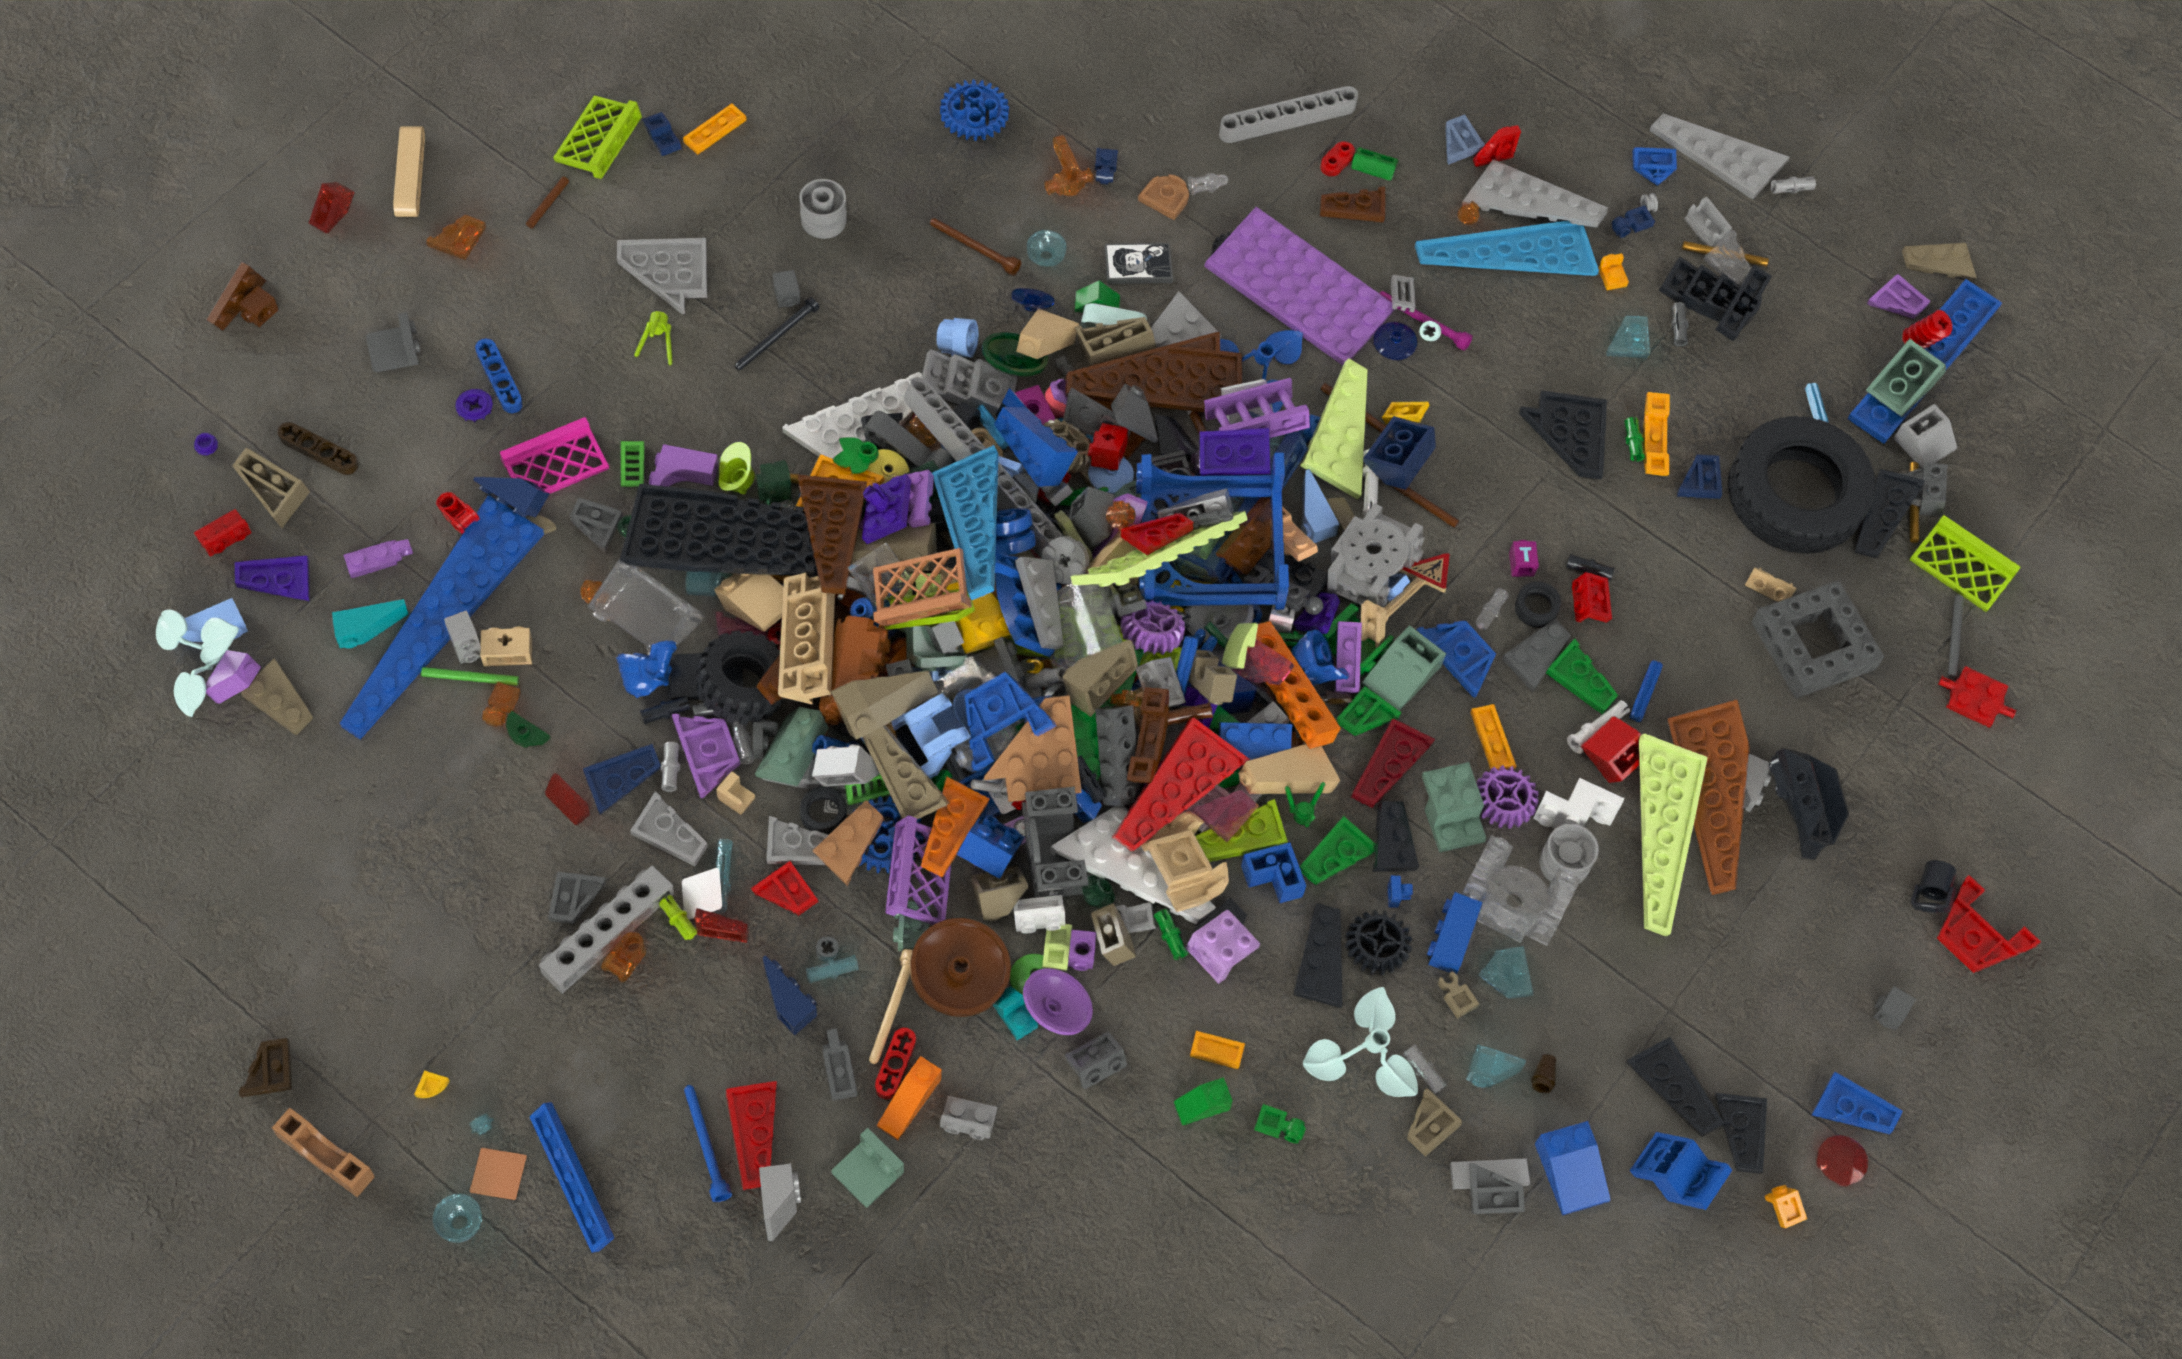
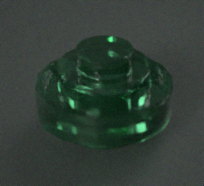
M1093 874L1087 877L1088 885L1082 886L1084 900L1089 905L1101 909L1115 901L1112 886L1106 879Z

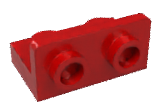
M236 509L194 532L195 537L210 557L223 552L228 546L244 540L251 534L248 523L245 519H242Z
M1585 572L1572 581L1575 621L1582 622L1587 618L1605 623L1612 619L1608 578Z

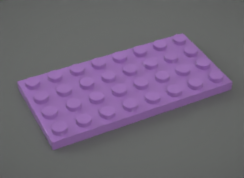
M1258 207L1253 209L1204 265L1205 268L1292 330L1302 332L1303 338L1342 366L1348 358L1352 360L1395 310L1392 309V302Z

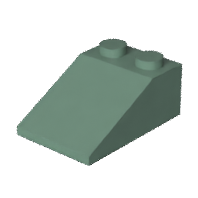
M1909 339L1866 391L1902 417L1944 375L1946 365Z

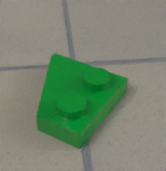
M1364 686L1338 716L1336 722L1353 736H1357L1387 724L1392 719L1397 720L1401 712Z

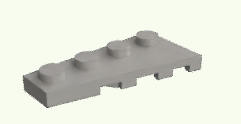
M1030 557L1018 558L1015 560L1040 646L1041 648L1058 649L1064 646L1053 560Z

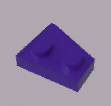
M1320 592L1317 597L1322 600V611L1317 615H1310L1305 609L1293 622L1296 630H1318L1322 634H1327L1340 602L1337 595Z

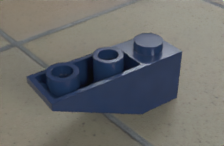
M474 477L473 479L480 484V490L489 495L495 494L498 502L505 506L512 505L515 507L513 511L524 518L527 515L536 518L550 494L533 482L521 478Z
M765 955L763 957V964L777 1018L795 1036L817 1017V1003L809 994L804 995L799 990L800 986L794 978H787L782 973L783 968L776 960L773 959L771 961Z

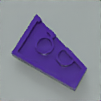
M308 556L235 562V584L238 588L310 601Z

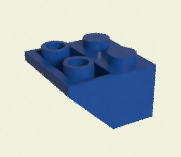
M982 813L968 832L957 855L1000 879L1025 837L1015 828L1007 827L1000 823L994 816Z

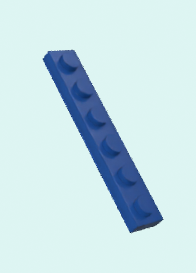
M544 1103L529 1117L591 1253L599 1252L615 1237L553 1103Z

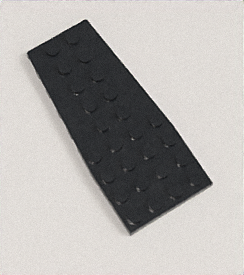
M639 484L620 557L621 564L688 572L789 576L807 573L808 576H818L804 507L795 506V509L783 508L781 503L772 502V505L760 504L758 499L749 498L748 501L738 500L737 496L730 494Z

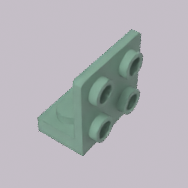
M867 1128L860 1134L861 1143L832 1169V1175L865 1207H869L904 1173V1163Z

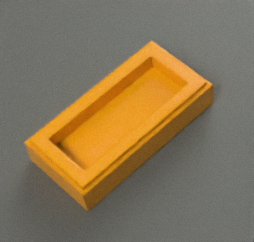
M1196 1031L1190 1057L1239 1069L1245 1043Z

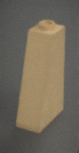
M1307 744L1247 761L1239 772L1240 781L1246 787L1249 794H1286V786L1290 787L1292 794L1316 793L1322 782L1326 784L1322 793H1331L1340 782L1322 746L1309 749Z

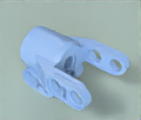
M944 694L930 699L886 724L891 732L905 724L908 725L929 761L922 765L921 768L930 779L938 775L951 755V749L971 738L965 726L958 722L954 714L953 704Z

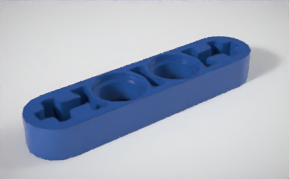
M491 339L479 340L475 346L477 357L503 410L511 414L519 412L523 406L521 395L496 344ZM484 348L490 350V357H487L486 352L483 350ZM495 363L501 365L497 371L488 369L490 365ZM501 381L509 382L506 388H499L497 384ZM507 395H511L512 400L515 402L514 404L508 402Z

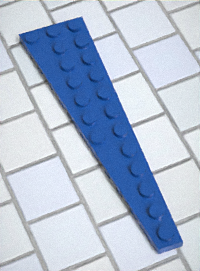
M488 494L477 511L480 520L478 522L474 521L466 528L465 533L460 537L341 720V727L361 740L421 673L422 667H426L448 643L450 637L444 619L466 610L469 617H471L543 537L544 529L516 514L511 508L498 502Z

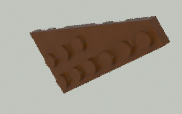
M798 475V483L821 592L846 595L865 501L863 492L867 488V481Z

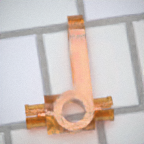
M1059 135L1053 137V146L1063 169L1060 173L1054 174L1052 180L1044 181L1045 190L1048 195L1057 192L1059 196L1063 194L1075 196L1081 189L1085 188V183L1093 182V174L1090 168L1083 171L1080 170L1065 137Z

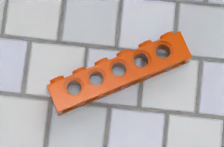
M1268 621L1258 624L1255 647H1247V653L1252 659L1254 666L1265 679V683L1270 687L1278 703L1281 704L1289 720L1294 724L1300 737L1305 741L1309 749L1333 743L1341 729L1272 622Z

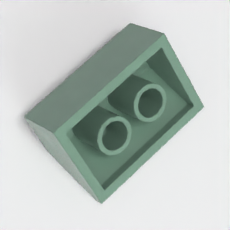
M798 707L788 714L755 772V776L798 786L815 755L812 752V744L817 736H825L829 729L821 712Z

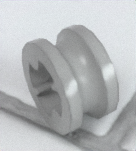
M1650 193L1649 196L1646 194L1641 196V206L1645 205L1649 212H1656L1658 209L1656 195Z

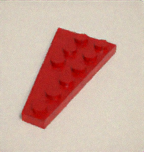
M1194 717L1190 718L1158 766L1152 782L1146 784L1112 838L1130 851H1135L1154 836L1156 832L1173 821L1180 813L1191 807L1250 759Z

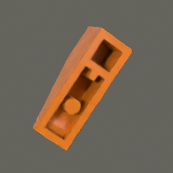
M920 1056L906 1075L878 1122L877 1127L896 1140H899L941 1081L942 1069Z

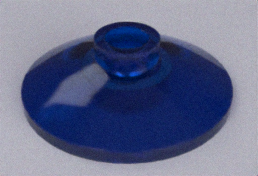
M1018 288L1011 293L1013 300L1025 306L1024 309L1031 312L1052 307L1055 303V299L1050 294L1036 289Z
M1385 323L1374 334V346L1385 358L1403 360L1410 357L1416 350V334L1403 323Z

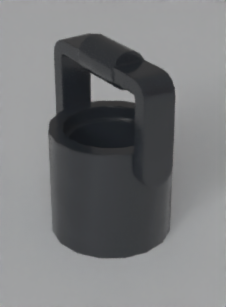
M1927 861L1920 884H1915L1911 898L1912 907L1915 910L1929 913L1950 912L1956 893V888L1953 887L1957 874L1956 868L1944 861ZM1921 894L1931 900L1946 901V904L1918 903V899Z

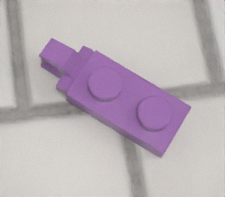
M408 539L397 542L392 540L344 554L350 577L355 578L395 566L398 561L402 560L401 557L413 554Z

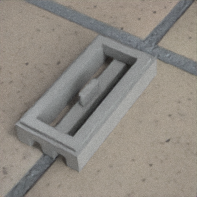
M1392 275V309L1397 310L1399 306L1402 311L1409 308V312H1414L1416 307L1414 278ZM1398 281L1400 287V300L1398 298ZM1405 282L1408 283L1409 302L1406 301Z

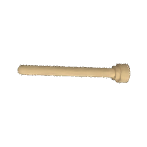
M903 949L900 956L902 968L869 1057V1061L872 1064H877L880 1060L910 976V959L913 950Z

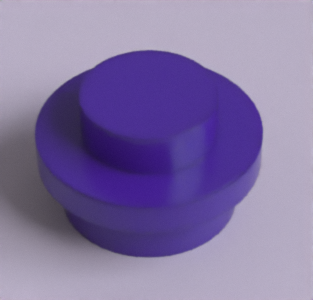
M201 433L195 439L194 448L200 455H210L217 450L218 441L215 436L209 433Z

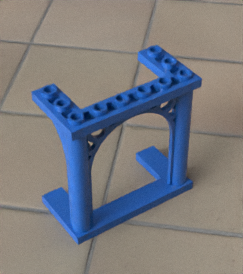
M1274 453L1271 475L1248 476L1177 475L1165 472L1154 466L1151 461V454L1142 455L1141 463H1137L1136 494H1141V499L1148 503L1141 523L1155 520V516H1158L1157 512L1159 510L1154 506V501L1157 499L1165 501L1168 507L1203 494L1228 489L1230 497H1271L1274 583L1202 584L1181 576L1169 562H1162L1161 567L1146 570V574L1138 578L1139 591L1146 602L1153 600L1155 603H1159L1161 601L1165 606L1169 604L1170 606L1275 605V610H1284L1289 590L1288 564H1284L1282 487L1285 476L1284 453ZM1169 496H1172V499L1175 497H1179V500L1177 502H1172ZM1160 572H1169L1170 578L1166 583L1158 584L1155 578ZM1174 580L1180 581L1181 586L1174 585V587H1171Z

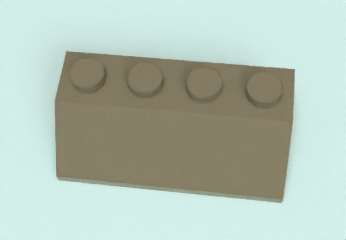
M935 523L915 528L907 525V527L869 544H866L862 539L863 528L859 529L849 576L874 575L873 568L936 554ZM933 561L928 562L922 571H933L937 564ZM911 566L906 567L903 573L914 572L915 569ZM888 571V572H884V573H881V574H892V573H891L890 571Z

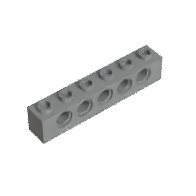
M653 866L639 872L634 882L629 886L622 887L610 903H604L593 918L586 919L579 926V930L576 933L565 937L560 943V947L553 953H547L542 958L539 964L542 975L563 994L660 908L659 902L664 897L668 900V895L673 896V885ZM645 891L649 893L643 898L637 896L640 892ZM623 908L631 909L626 914L618 913ZM605 924L612 926L609 930H600L601 926ZM585 941L593 942L589 947H581V944ZM570 957L574 959L570 964L562 963L565 958Z

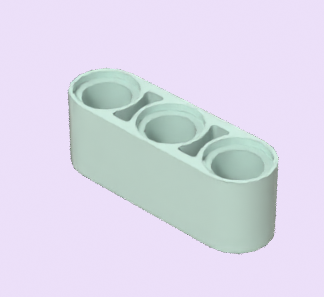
M1090 303L1084 307L1080 326L1084 329L1096 327L1098 323H1103V326L1117 324L1119 320L1145 317L1147 320V317L1143 313Z

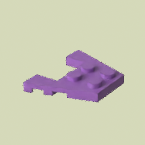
M929 470L907 474L911 479L908 512H911L907 522L912 528L929 525L930 517L928 512L931 511L932 506L929 502V497L933 493L934 475ZM864 517L860 521L859 529L863 528Z

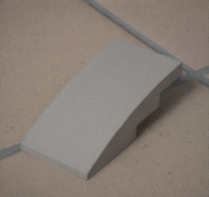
M932 349L927 352L922 378L935 389L943 400L956 404L965 402L975 408H978L979 405H984L989 412L997 413L1009 388L1015 392L1017 376L1005 374L983 360L978 359L976 362H972L956 354L950 358Z

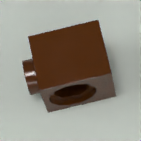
M259 286L238 302L242 318L246 322H252L258 327H261L279 311L274 297Z

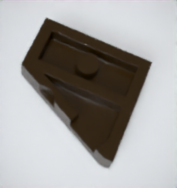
M288 1038L260 1043L256 1052V1059L248 1069L249 1075L244 1086L239 1089L241 1098L292 1090L290 1041Z

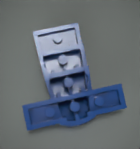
M996 551L995 581L998 600L1004 620L1015 644L1050 657L1055 652V649L1041 648L1015 563L1018 557L1008 556ZM1056 583L1057 596L1059 597L1064 590L1060 583Z

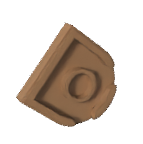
M1157 176L1143 189L1138 196V201L1175 220L1188 203L1189 190L1186 182L1178 176Z

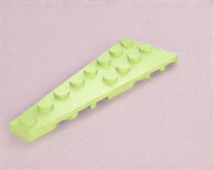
M1643 734L1639 739L1644 929L1668 936L1671 934L1708 757Z

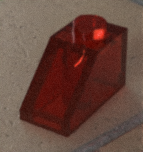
M338 182L322 183L308 224L324 233H329L349 211L355 192Z

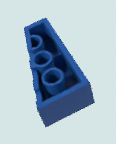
M1003 407L994 425L1037 487L1059 486L1078 451L1074 447L1070 448L1067 446V442L1062 437L1058 438L1055 436L1053 430L1042 425L1041 420L1026 407Z

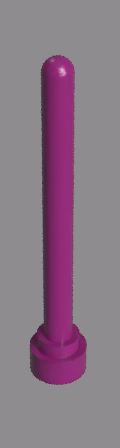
M1384 291L1379 292L1380 295L1392 302L1391 295ZM1409 308L1402 311L1422 323L1427 321L1436 322L1441 327V334L1454 340L1456 347L1463 351L1469 347L1473 339V335L1461 331L1458 333L1416 309L1414 312H1409Z

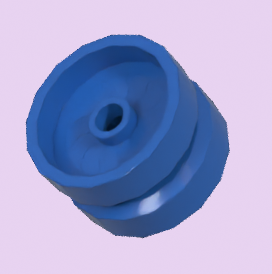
M1013 508L997 511L996 551L1011 555L1027 551L1036 545L1035 531L1029 528L1033 524L1030 510Z

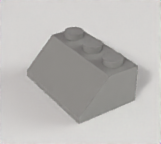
M791 1163L759 1168L768 1241H774L796 1214V1203H801L798 1172H792Z

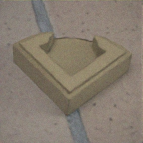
M538 515L536 518L532 516L526 517V519L544 529V535L556 530L555 524L546 517Z

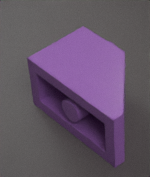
M226 650L206 682V694L213 701L220 704L248 688L261 667L247 653Z

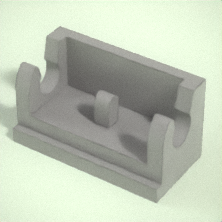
M1708 197L1703 198L1698 207L1693 204L1684 218L1706 246L1716 247L1726 242L1732 229Z

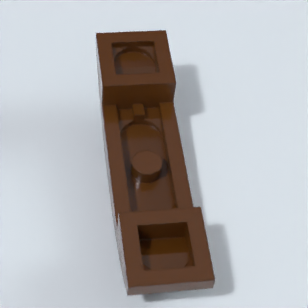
M1145 687L1140 709L1143 712L1135 757L1131 756L1127 781L1151 783L1156 774L1165 742L1169 712V690Z

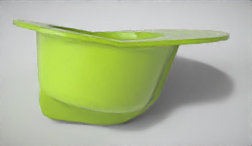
M735 442L729 445L721 456L719 486L724 491H734L744 495L754 482L755 472L751 466L750 448L743 442Z

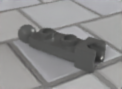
M1258 565L1254 566L1255 577L1247 575L1244 578V584L1274 583V575L1270 574V570ZM1289 582L1286 607L1298 612L1304 606L1310 615H1317L1322 611L1323 603L1318 597L1310 598L1309 590Z

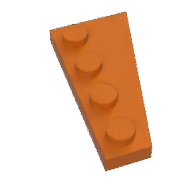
M946 777L942 794L950 804L938 809L921 863V867L942 878L956 857L968 832L979 819L990 799L949 777Z

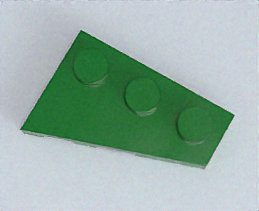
M1574 639L1548 668L1546 674L1600 714H1604L1617 699L1618 694L1602 673L1597 672L1591 664L1592 660L1588 655H1584L1579 648L1580 644Z
M1343 816L1299 866L1301 873L1314 885H1317L1373 854L1375 843Z

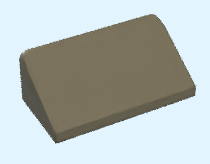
M1344 498L1326 499L1339 522L1338 532L1341 536L1355 515Z

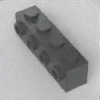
M1113 705L1097 708L1095 711L1102 789L1107 794V797L1103 799V805L1123 806L1135 803L1140 795L1139 782L1127 781L1131 756L1135 757L1137 748L1133 705Z

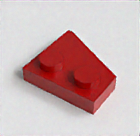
M791 861L751 888L755 895L798 916L819 902Z

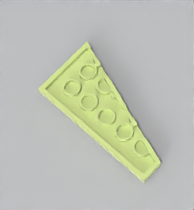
M1348 358L1342 367L1300 466L1306 470L1310 469L1311 473L1358 500L1362 495L1367 369Z

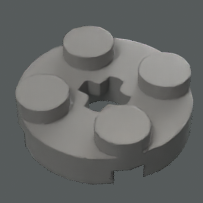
M1070 536L1056 538L1049 542L1047 547L1042 550L1043 559L1053 560L1056 583H1072L1070 576L1085 574L1086 567L1089 566V554L1083 543L1072 539ZM1063 554L1065 557L1069 556L1070 558L1068 566L1062 563Z

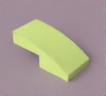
M1240 623L1236 626L1226 645L1221 667L1244 669L1247 647H1255L1258 624Z
M1065 924L1060 929L1054 931L1046 930L1042 968L1067 971L1072 925Z

